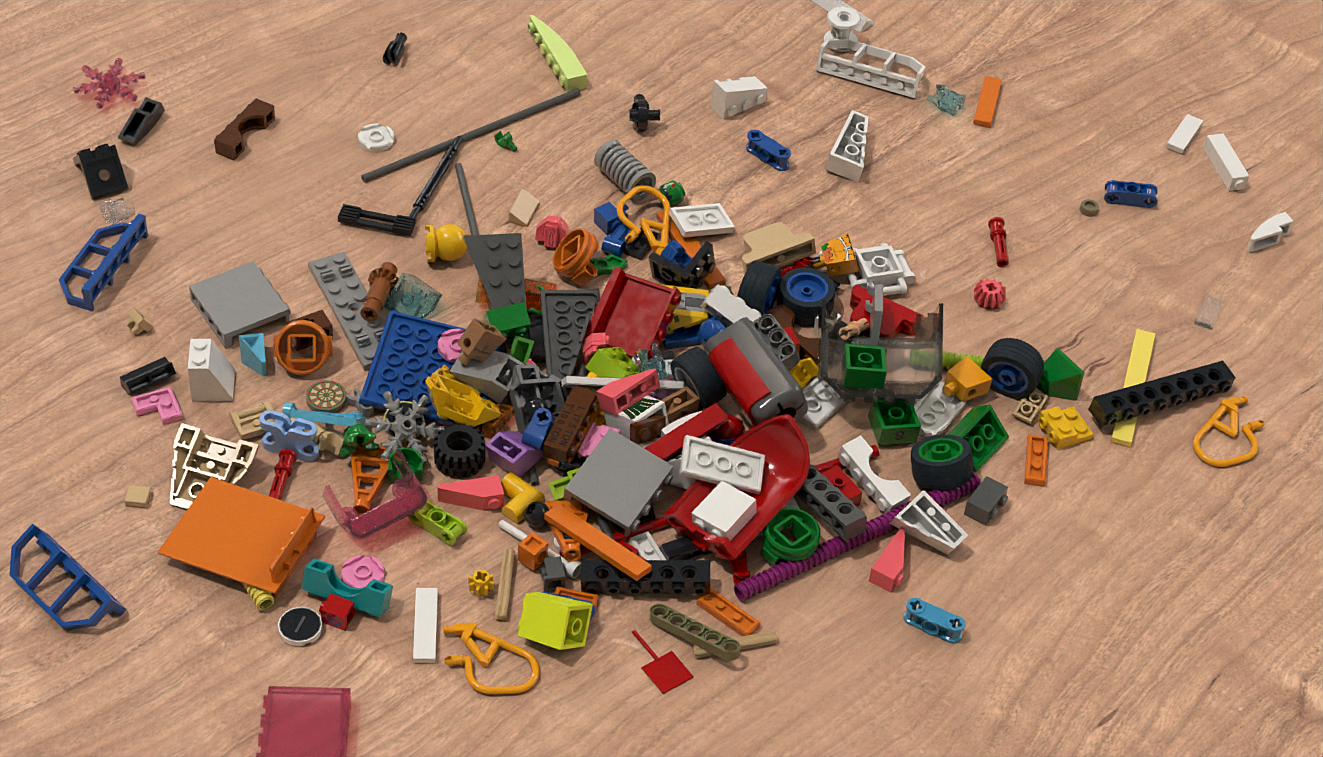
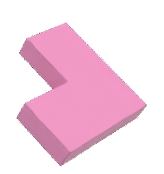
M171 387L131 397L137 416L158 411L163 425L183 420L181 410Z

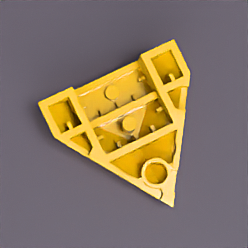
M443 365L442 368H439L430 377L426 378L425 383L432 405L437 411V415L442 419L447 420L449 418L458 425L464 423L475 427L500 417L501 412L492 401L481 398L479 396L481 393L450 374V368L446 365Z

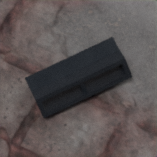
M163 357L120 376V383L126 393L132 394L175 375L176 372L172 362Z
M688 536L664 543L659 547L666 560H693L714 553L708 549L706 552L692 545L693 540Z

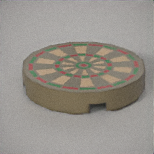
M324 380L316 382L309 387L306 393V401L312 411L336 413L345 406L347 394L345 388L340 383Z

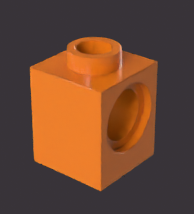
M533 532L518 544V561L533 571L542 565L543 560L548 557V542Z

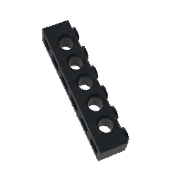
M581 560V592L611 595L710 594V560H645L652 565V571L638 581L606 560Z

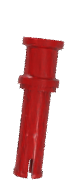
M994 217L988 221V226L991 229L990 238L994 242L997 266L1005 267L1009 263L1005 245L1007 236L1004 230L1005 222L1001 217Z
M282 449L279 452V461L274 467L276 474L269 497L281 500L287 478L293 473L292 466L297 460V454L290 449Z

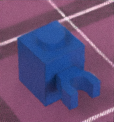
M610 202L594 209V223L606 235L614 232L618 225L622 224L617 215V208ZM625 204L623 207L624 215L628 217V214L625 211L629 210V207Z

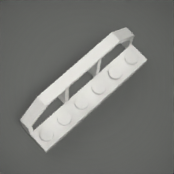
M826 39L820 47L816 65L817 71L915 98L917 95L919 83L926 68L913 57L849 39ZM847 48L857 51L854 54L853 61L824 53L827 49ZM864 53L886 59L883 69L858 63V60ZM893 62H897L911 67L917 72V76L915 79L887 70Z

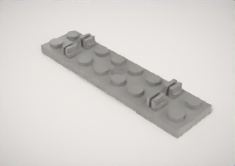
M345 252L308 262L312 275L345 333L364 371L369 370L385 324L380 315L372 322L366 321L361 317L360 312L368 293Z

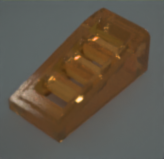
M498 403L496 406L501 412L500 417L478 425L480 434L492 439L498 432H502L515 413L513 406Z

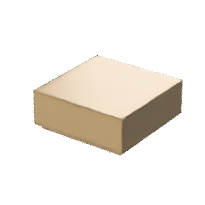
M129 485L125 506L146 508L151 493L150 487Z

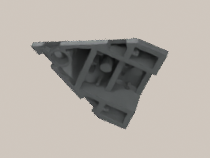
M534 364L515 365L510 387V397L518 428L523 434L530 423L523 414V407L526 401L531 398L544 400L552 414L553 427L572 388L562 387V379L551 373L548 375L540 371V367Z

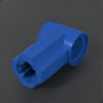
M624 224L618 225L611 236L605 237L601 251L621 257L628 241L626 240L625 242V236L630 233L631 229Z

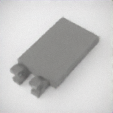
M868 283L867 292L873 296L872 304L869 300L865 302V310L870 312V346H878L883 315V284L872 286V283Z

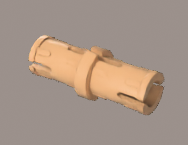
M862 318L848 323L847 326L840 328L839 335L844 333L841 336L844 340L860 335L862 331L869 328V323L864 325L868 320Z

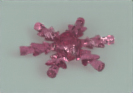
M116 58L114 65L110 64V70H107L108 73L103 76V72L99 73L97 68L92 70L89 66L83 65L82 71L87 73L85 76L90 77L91 80H99V82L82 83L81 87H73L75 94L80 92L87 94L91 90L95 92L98 88L102 89L97 93L98 96L94 98V100H99L96 104L98 109L103 108L105 101L110 102L109 96L115 93L117 95L120 93L123 99L127 96L134 102L138 98L133 93L134 90L128 89V86H120V84L137 83L138 79H146L145 73L141 72L134 75L135 73L132 72L127 76L124 74L122 78L117 77L122 73L120 71L124 69V66H121L123 62L121 58Z

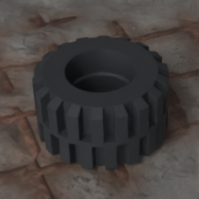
M455 423L452 426H445L444 430L440 429L438 435H435L434 463L436 468L442 470L444 475L449 474V477L452 478L454 476H458V478H462V476L470 477L472 473H478V469H482L483 463H485L484 435L480 434L478 428L474 429V426H466L464 423H461V425Z

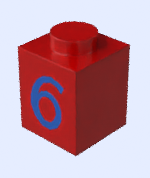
M330 593L327 600L323 601L319 608L322 623L346 631L355 616L354 601Z

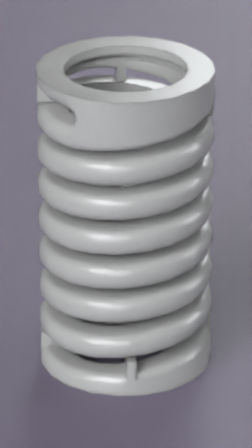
M617 140L607 141L597 150L594 158L595 165L625 191L626 194L637 186H650L654 188L656 176L635 158L633 154L626 150ZM639 192L635 194L631 199L640 200L645 198L649 193Z

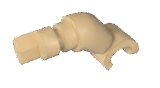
M294 417L290 418L292 422H294V420L296 419ZM315 423L317 434L312 442L318 445L320 451L325 449L339 456L344 437L331 431L327 432L319 424Z

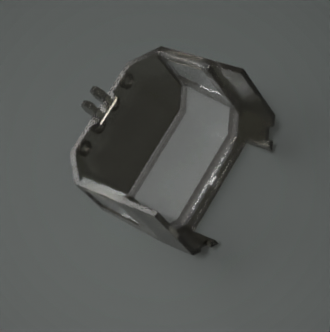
M822 300L818 312V381L838 399H843V402L855 403L856 399L864 400V403H876L877 400H884L885 404H896V401H904V404L915 405L916 401L922 400L942 380L943 303H939L933 313H928V317L922 318L921 314L915 315V338L879 336L878 347H885L887 374L884 389L878 390V388L852 389L843 387L842 357L845 344L870 346V337L852 336L844 340L841 336H838L837 312H831V315L827 314L826 300Z

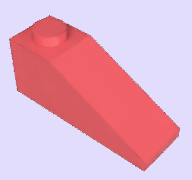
M651 369L615 380L599 389L597 396L600 409L618 415L659 388L660 383L657 370Z
M499 475L437 485L438 502L478 510L504 507V492Z
M901 527L872 566L869 582L889 592H892L895 586L899 587L904 579V575H902L904 567V528Z

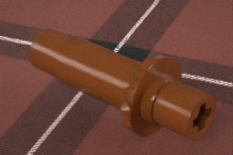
M391 262L383 263L380 268L373 270L369 275L370 289L360 312L361 317L366 321L372 322L378 318L388 295L390 296L393 292H396L399 286V280L396 276L398 270Z

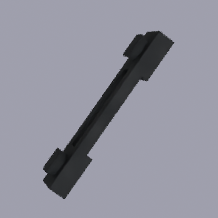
M343 204L338 215V222L411 236L416 224V218L398 214L397 216H392ZM360 217H365V218H370V219H375V220L390 222V223H394V224H393V225H390V224H385V223H380V222H374V221H369V220H364V219H359V218H360Z

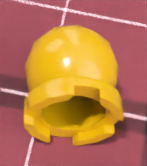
M433 224L425 225V230H429L425 235L426 255L430 254V257H427V263L435 262L437 256L444 261H455L465 255L468 248L463 240V236L467 235L463 228L455 224L441 225L438 229H434Z

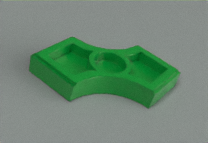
M613 254L600 259L591 258L589 261L596 267L597 276L611 275L614 267L624 270L628 261Z

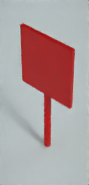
M632 631L633 635L654 658V661L641 667V669L662 694L694 677L673 651L658 658L637 631Z

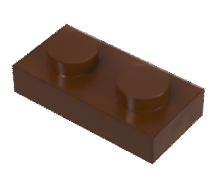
M659 414L631 423L630 440L638 445L661 437V430L666 427V416Z

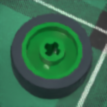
M943 434L929 436L917 442L911 450V468L915 482L919 486L931 490H949L966 484L973 475V456L968 441L959 436Z

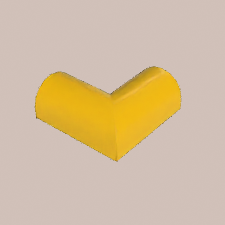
M512 472L508 473L501 481L504 494L512 499L502 508V514L517 524L524 519L525 509L530 503L545 500V495Z

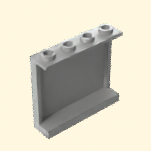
M253 261L189 286L192 302L225 349L232 346L233 336L281 317L285 322H289L291 311L288 304L283 303L279 292H275L269 279L266 280L262 269L258 268Z
M610 428L565 487L563 498L569 502L573 498L624 528V536L627 537L631 531H636L642 515L646 516L649 513L652 501L659 499L663 486H668L674 476L672 475L673 466Z

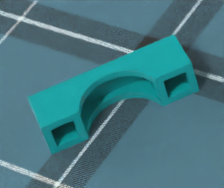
M314 558L305 566L301 589L308 591L312 595H319L328 598L330 593L354 601L355 609L368 612L372 616L381 617L389 609L393 585L373 579L365 587H350L340 580L333 564Z

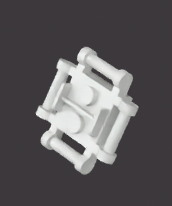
M887 243L863 249L853 248L859 268L858 272L862 279L858 280L854 272L847 273L851 282V289L856 284L866 289L868 288V283H872V286L883 284V295L893 293L905 294L907 293L906 283L911 284L916 281V276L911 272L903 250H893L892 246H888Z

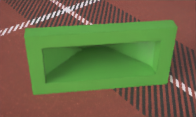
M515 335L509 355L526 364L534 341Z

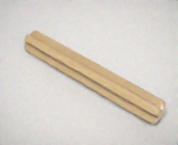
M508 548L503 550L495 619L498 621H505L508 612L515 551Z
M769 631L732 639L738 641L740 650L775 644L777 643V634L775 631ZM697 645L693 646L695 658L715 655ZM734 648L725 649L728 652L735 651Z

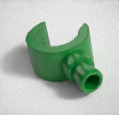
M501 131L495 134V141L500 147L504 148L507 146L513 152L517 150L518 147L512 142L513 138L509 131L504 135Z

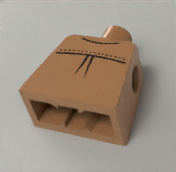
M474 318L458 341V346L463 350L458 360L466 366L473 358L485 361L506 338L495 326Z

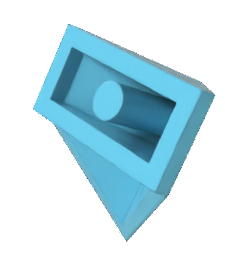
M263 333L239 335L242 364L262 376H267Z

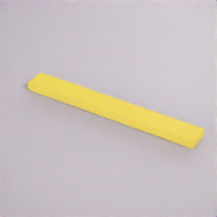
M1136 329L1123 388L1145 382L1156 333ZM1133 417L1128 421L1116 422L1111 442L1131 447L1137 417Z

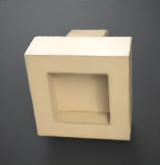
M134 307L128 312L130 318L127 320L126 325L132 328L131 332L138 335L144 330L149 332L154 327L145 315Z

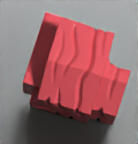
M549 215L538 223L535 240L544 241L545 247L555 248L568 234V224L562 217Z
M592 333L583 340V355L586 365L598 349L610 348V337L605 336V333Z

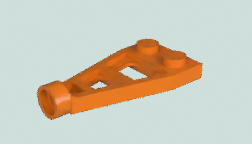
M363 444L355 447L356 451L351 456L355 500L352 511L358 516H366L369 514L371 503L388 476L389 459L385 461L381 458L386 447L380 446L377 450L367 451L364 449ZM362 465L380 467L375 475L361 472ZM360 482L374 483L371 490L360 489Z
M576 499L571 502L567 500L545 501L549 510L560 504L588 522V506ZM547 522L564 554V559L568 562L578 561L581 557L580 549L582 544L575 539H564L563 535L567 534Z

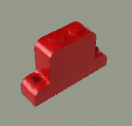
M856 284L852 289L849 304L854 310L851 313L850 322L858 321L862 318L867 319L868 321L864 325L869 323V328L862 331L861 334L870 339V312L865 310V302L869 300L872 304L873 296L867 292V289ZM883 297V315L878 346L889 347L899 333H905L910 336L917 335L922 328L924 315Z

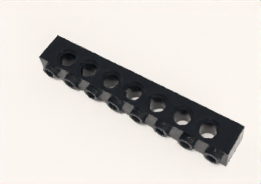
M1222 360L1095 396L1088 410L1100 427L1113 425L1123 420L1128 421L1133 417L1145 416L1151 412L1162 411L1172 406L1176 407L1185 402H1194L1199 398L1210 397L1220 392L1225 393L1231 389L1236 377Z

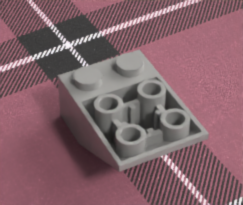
M494 351L485 361L473 358L467 366L462 364L457 358L449 373L501 404L510 390L514 366L524 365V363L507 353Z

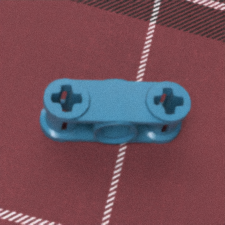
M911 598L907 601V611L904 613V621L907 624L937 636L948 643L956 644L961 641L962 631L965 628V621L962 617L929 604L920 598Z

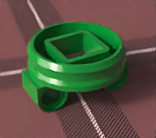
M796 508L781 509L763 529L764 545L761 547L760 555L772 566L778 565L785 560L799 561L810 557L817 550L821 537L818 522L803 510ZM790 525H792L791 534L797 539L793 543L780 533Z

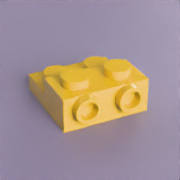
M1056 406L1040 412L1038 424L1048 435L1049 441L1055 445L1057 450L1092 440L1093 432L1074 406L1063 410Z

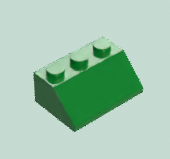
M990 404L973 407L947 434L959 436L968 441L973 456V472H977L1009 438Z

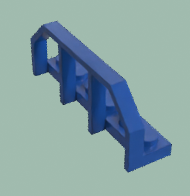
M138 213L130 224L122 222L99 228L94 232L59 278L60 287L69 305L93 312L94 300L106 284L113 285L112 276L123 262H130L129 253L141 237L147 239L148 230L145 215ZM122 233L120 239L111 248L97 244L100 238ZM90 252L106 256L94 271L79 267ZM73 274L89 279L87 283L83 284L81 289L83 299L71 296L67 289L66 283Z
M33 523L12 545L9 575L64 629L72 630L94 627L108 612L112 614L114 611L121 616L127 610L61 545ZM35 536L38 539L36 543L45 551L49 549L51 551L49 553L50 558L25 583L19 577L21 550ZM61 561L64 564L62 568L71 576L74 574L76 578L49 607L33 590ZM81 586L83 588L87 586L90 589L88 594L98 601L100 599L103 602L89 619L65 622L57 614Z

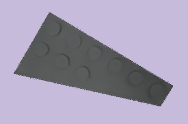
M522 234L463 236L492 309L525 302L526 306ZM528 332L523 338L528 339ZM513 338L506 339L509 349L512 347Z
M599 290L540 291L546 374L549 375L551 373L560 379L572 376Z

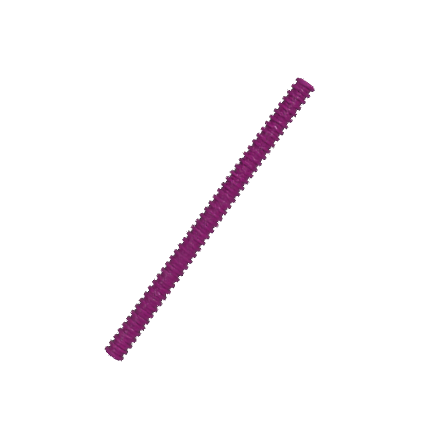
M973 472L971 479L960 487L949 490H933L927 494L942 507L944 504H948L976 490L980 485V479ZM911 501L867 521L866 532L844 541L839 535L835 536L833 539L819 544L814 554L806 559L799 561L785 560L762 571V573L759 572L751 578L736 583L734 585L735 595L741 601L750 599L752 596L762 593L763 590L766 591L769 588H773L774 585L777 586L785 582V580L794 578L796 575L812 569V567H817L823 562L839 556V554H844L850 549L865 544L871 539L887 533V531L890 532L892 529H896L897 527L889 523Z

